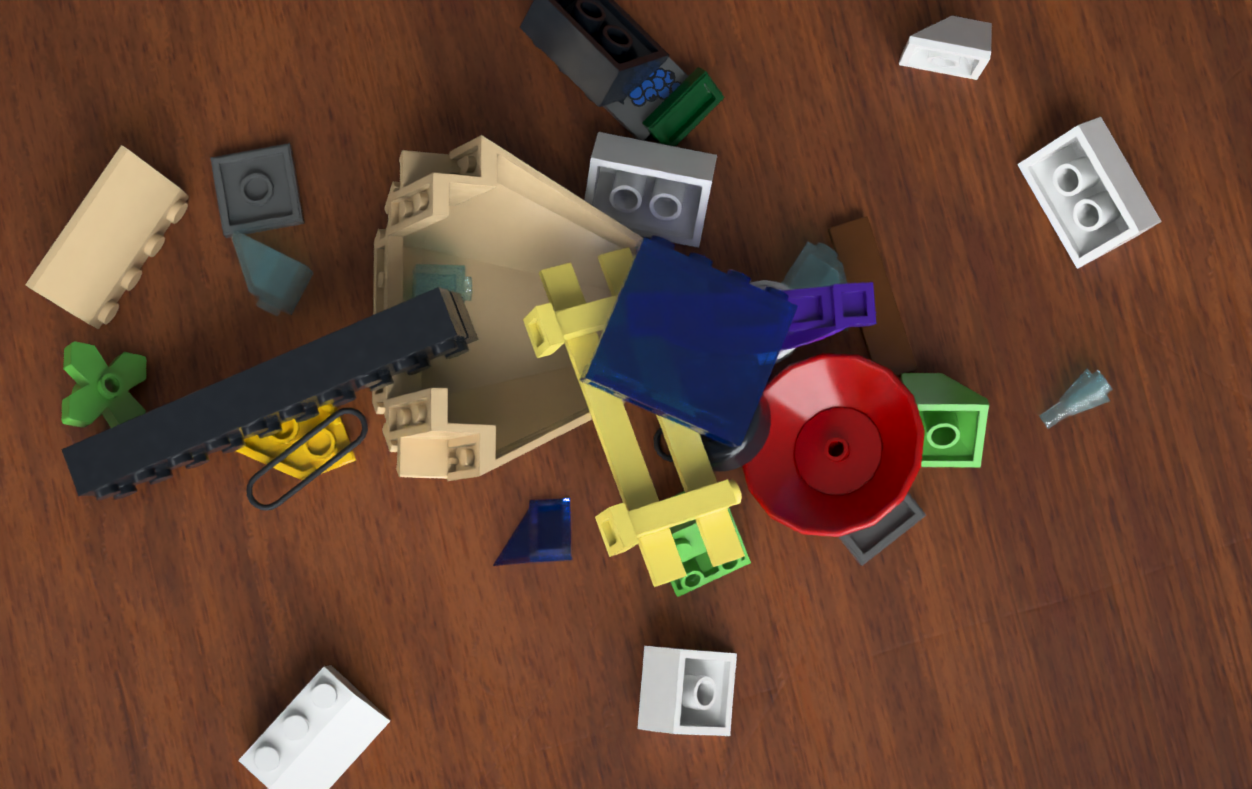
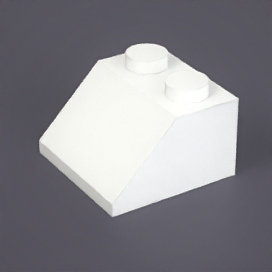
M644 646L637 729L669 734L730 736L737 653Z

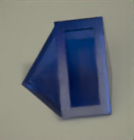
M570 498L529 500V509L493 566L573 562Z

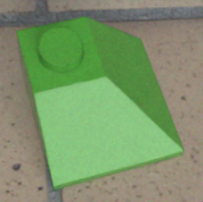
M901 373V382L914 395L925 429L921 467H981L989 409L988 399L943 373Z

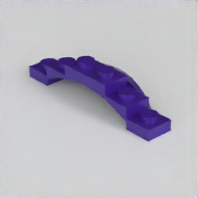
M873 282L832 284L830 286L749 293L678 294L647 292L626 293L624 295L626 338L660 336L677 346L689 350L718 355H752L777 352L822 340L847 327L873 326L876 324Z

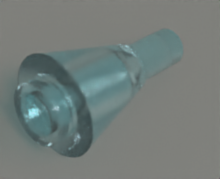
M1086 368L1060 398V402L1039 415L1047 429H1049L1068 415L1072 416L1110 402L1107 394L1113 389L1099 370L1092 374Z

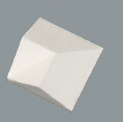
M950 16L911 35L900 56L899 65L977 80L990 60L992 23Z

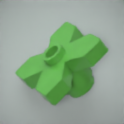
M74 341L64 348L63 369L75 380L76 384L73 387L72 394L62 400V423L85 428L93 423L97 417L103 415L112 428L145 414V409L128 390L146 380V357L123 352L107 365L95 345Z

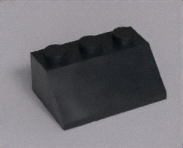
M534 0L520 26L532 40L533 44L541 49L558 66L559 70L567 75L584 92L585 96L598 107L625 99L669 57V54L614 0Z

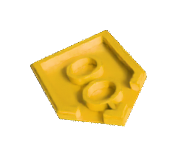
M332 404L319 407L320 414L316 417L296 423L295 419L286 421L281 424L282 431L264 438H259L258 435L244 439L246 446L236 451L267 465L330 415L338 411V409L333 407ZM341 417L336 418L273 468L299 480H304L350 444ZM353 450L323 473L356 461Z

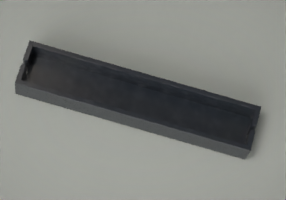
M437 287L61 450L78 496H95L97 501L112 496L114 500L121 499L136 493V485L149 481L150 485L170 479L174 476L172 473L173 469L185 466L186 469H191L209 462L208 455L221 450L223 454L243 448L246 446L244 440L255 435H258L259 438H264L283 430L281 424L286 421L295 419L296 423L316 417L320 414L319 407L332 403L333 407L349 403L357 398L355 392L369 387L370 391H375L394 383L392 378L394 375L407 371L408 375L422 372L431 367L430 360L444 355L446 359H451L469 351L467 344L479 339L461 294Z

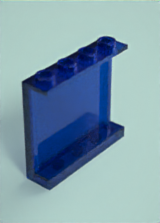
M652 235L650 239L644 237L636 244L635 249L637 251L591 361L585 365L579 381L729 447L741 446L798 305L789 302V295L781 290L772 287H766L765 290L751 285V278L743 273L728 270L726 274L713 268V261L705 256L692 252L689 256L673 250L675 244L665 238Z

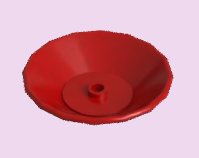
M821 353L788 365L761 388V392L766 397L771 411L770 432L760 452L750 462L743 465L742 469L749 492L771 519L803 535L841 537L874 526L904 501L921 469L925 429L914 395L891 369L859 354ZM837 445H843V453L837 457L832 456L833 448Z

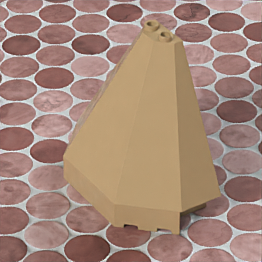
M482 135L450 151L449 155L402 150L399 159L400 182H392L384 208L386 214H388V224L386 229H378L374 241L373 315L440 287L461 294L479 340L467 344L469 351L451 359H446L444 355L430 360V368L413 375H408L407 371L392 376L394 383L372 391V404L376 414H384L386 418L382 431L389 451L397 452L396 470L398 476L446 478L447 481L479 477L592 420L565 343L553 354L537 358L523 319L536 306L550 303L539 275L541 270L571 262L586 303L612 296L598 256L628 247L644 287L652 285L656 287L661 286L668 293L710 294L708 292V279ZM623 325L597 331L622 402L625 403L647 392L628 338H626ZM664 339L677 376L708 361V353L689 350Z

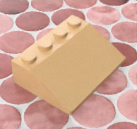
M121 145L25 285L89 325L99 329L103 323L108 324L114 318L119 309L117 302L125 290L130 291L138 283L142 275L140 268L148 256L154 257L159 252L165 241L163 235L170 224H176L183 217L188 207V204L185 202L189 196L181 188Z

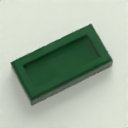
M698 67L642 124L658 144L676 147L725 97L708 73Z

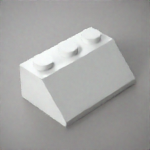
M1102 117L1077 125L1017 164L1077 269L1162 222Z
M598 132L591 155L584 201L639 236L699 248L717 155Z
M332 665L324 666L238 761L268 789H330L391 720Z

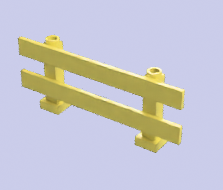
M628 247L598 256L612 296L593 302H585L571 262L541 270L539 275L550 303L536 306L523 321L537 358L553 354L565 343L623 503L611 506L595 516L609 557L623 553L638 544L652 583L656 587L687 576L669 529L670 527L695 519L713 567L745 556L728 512L729 507L741 502L742 496L736 481L727 479L717 483L664 339L660 336L628 338L685 491L683 494L659 501L597 334V331L618 325H623L626 333L624 295L626 293L665 292L661 286L656 287L652 285L644 287Z

